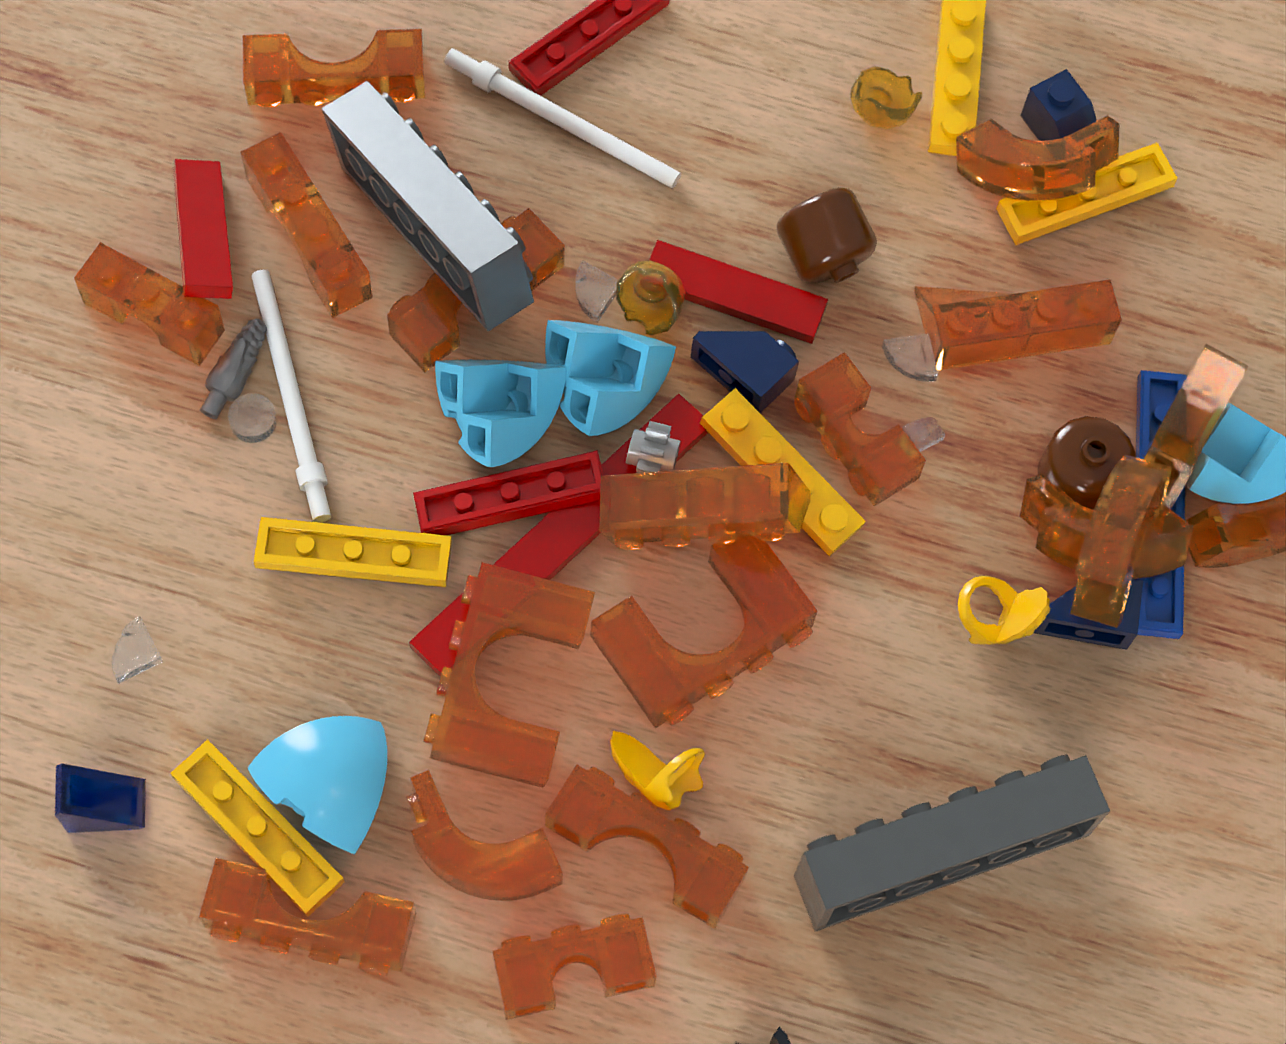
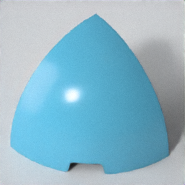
M548 320L545 340L546 364L567 367L563 391L564 400L560 402L559 406L569 421L588 436L612 432L624 426L641 413L659 391L674 358L676 346L647 336L579 322Z
M467 359L435 361L436 385L444 416L456 419L462 431V437L458 441L462 449L475 461L490 468L504 465L519 458L538 442L551 424L564 391L567 369L564 366L510 360Z
M1222 399L1206 424L1191 456L1186 474L1187 488L1210 500L1231 504L1261 502L1285 493L1286 437Z
M333 716L317 719L299 725L273 740L254 758L248 766V770L256 784L274 804L281 803L292 807L298 815L304 817L302 825L305 829L328 843L355 855L373 822L383 792L387 771L385 731L381 722L364 717Z

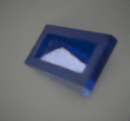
M63 763L56 765L55 816L67 833L139 830L145 828L146 779Z

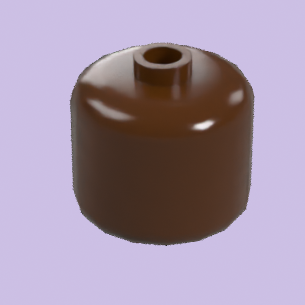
M839 187L815 195L793 207L777 222L778 236L799 278L806 283H820L833 278L835 283H839L859 272L857 265L873 254L877 244L876 236L855 194L848 188Z
M1084 416L1073 419L1055 431L1038 464L1037 482L1043 497L1055 510L1069 517L1083 519L1103 515L1117 504L1135 473L1136 452L1130 438L1118 425L1099 417Z

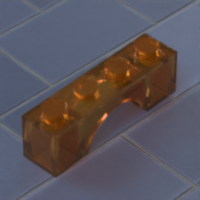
M422 29L377 30L372 42L362 53L349 60L335 63L320 62L305 56L294 46L288 34L243 35V83L248 105L275 107L279 104L304 103L316 106L324 102H333L366 81L380 95L386 92L392 100L397 102H408L413 99L425 98Z
M279 132L241 151L247 181L267 213L272 212L284 227L302 260L313 288L331 317L334 318L373 298L369 271L283 134Z
M529 208L519 216H510L501 223L505 229L510 226L513 227L525 245L526 251L522 253V257L533 275V281L529 283L531 291L564 267L565 245ZM433 273L422 289L412 296L405 295L401 297L391 307L390 313L387 314L389 335L425 373L435 366V361L444 359L460 346L459 325L456 317L463 303L439 276Z
M577 764L545 813V827L587 852L601 842L618 837L636 838L649 843L665 857L671 868L674 879L672 903L716 929L749 870V867L742 863L744 860L742 855L725 844L718 843L715 847L699 837L700 831L691 823L681 818H675L674 821H671L656 812L658 807L644 795L633 792L629 796L614 787V779L602 770L595 767H590L589 770H586Z
M216 858L199 918L205 928L210 929L209 935L217 939L239 942L240 936L260 940L259 946L269 951L289 953L290 947L310 951L308 957L318 962L337 965L340 958L359 962L358 969L364 972L387 976L389 969L402 972L417 913L414 902L364 891L352 907L336 917L318 921L301 919L286 912L275 901L272 894L271 880L266 869Z

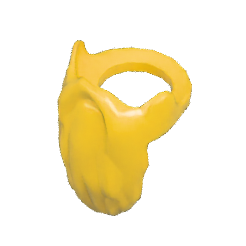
M990 576L975 577L965 583L959 593V618L971 635L969 638L970 643L980 645L1008 644L1019 638L1032 635L1034 630L1046 619L1051 609L1049 606V594L1042 587L1033 590L1027 589L1017 593L1009 584L998 578ZM980 586L988 587L998 596L1003 606L998 625L981 623L972 614L970 598L976 588Z
M612 732L610 745L613 759L621 769L626 780L637 788L641 795L651 804L665 810L676 809L680 806L682 795L685 792L699 791L703 788V780L699 773V766L705 757V752L702 748H691L666 765L649 748L634 737L623 732Z

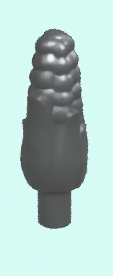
M254 319L248 321L247 325L237 334L236 339L232 341L225 354L219 356L216 365L208 374L205 387L210 393L200 409L204 415L217 419L226 401H234L240 396L247 378L252 372L251 368L257 361L256 357L259 354V349L262 347V341L265 339L267 327L262 320Z

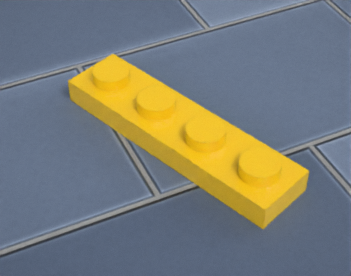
M986 0L941 1L928 144L929 153L972 158L975 147Z
M1157 142L1000 199L996 210L1016 246L1173 188L1178 178Z
M736 388L701 418L700 424L829 557L865 524L866 521Z
M261 517L253 562L255 568L446 587L452 537Z
M208 739L170 773L172 778L307 917L345 883L344 878Z

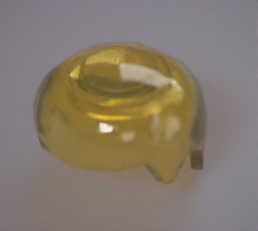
M877 66L861 71L851 89V102L855 112L869 126L881 129H893L906 123L917 109L922 98L921 92L914 94L910 76H897L891 70Z
M652 260L638 261L629 265L617 281L616 300L624 312L625 320L628 322L636 321L645 327L646 334L655 335L669 331L679 318L683 310L685 289L680 277L669 267Z

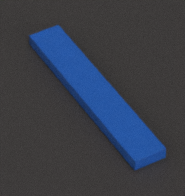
M1141 370L1137 377L1133 579L1143 581L1138 635L1180 639L1183 635L1187 375Z

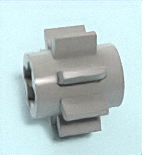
M649 421L646 432L634 429L626 464L637 466L635 478L657 483L661 472L669 475L673 474L681 441L670 438L672 426Z

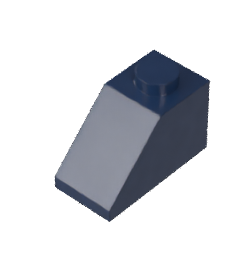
M1067 69L1030 88L1020 116L1065 176L1107 161L1108 158L1093 104Z
M699 331L692 341L690 357L729 392L736 388L759 413L795 381L799 364L796 354L787 343L779 339H773L765 331Z
M1121 571L1095 572L1051 602L1049 605L1051 609L1046 619L1034 630V633L1127 650L1138 635L1143 581L1131 579L1128 574Z

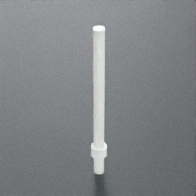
M454 48L446 55L444 61L446 65L472 78V84L488 93L494 90L672 189L678 183L681 173L501 75V69L487 61L479 63Z
M258 270L252 274V280L262 320L267 327L266 336L299 464L295 471L301 491L306 492L313 522L324 523L331 519L324 489L328 483L322 463L317 462L270 273L268 270Z

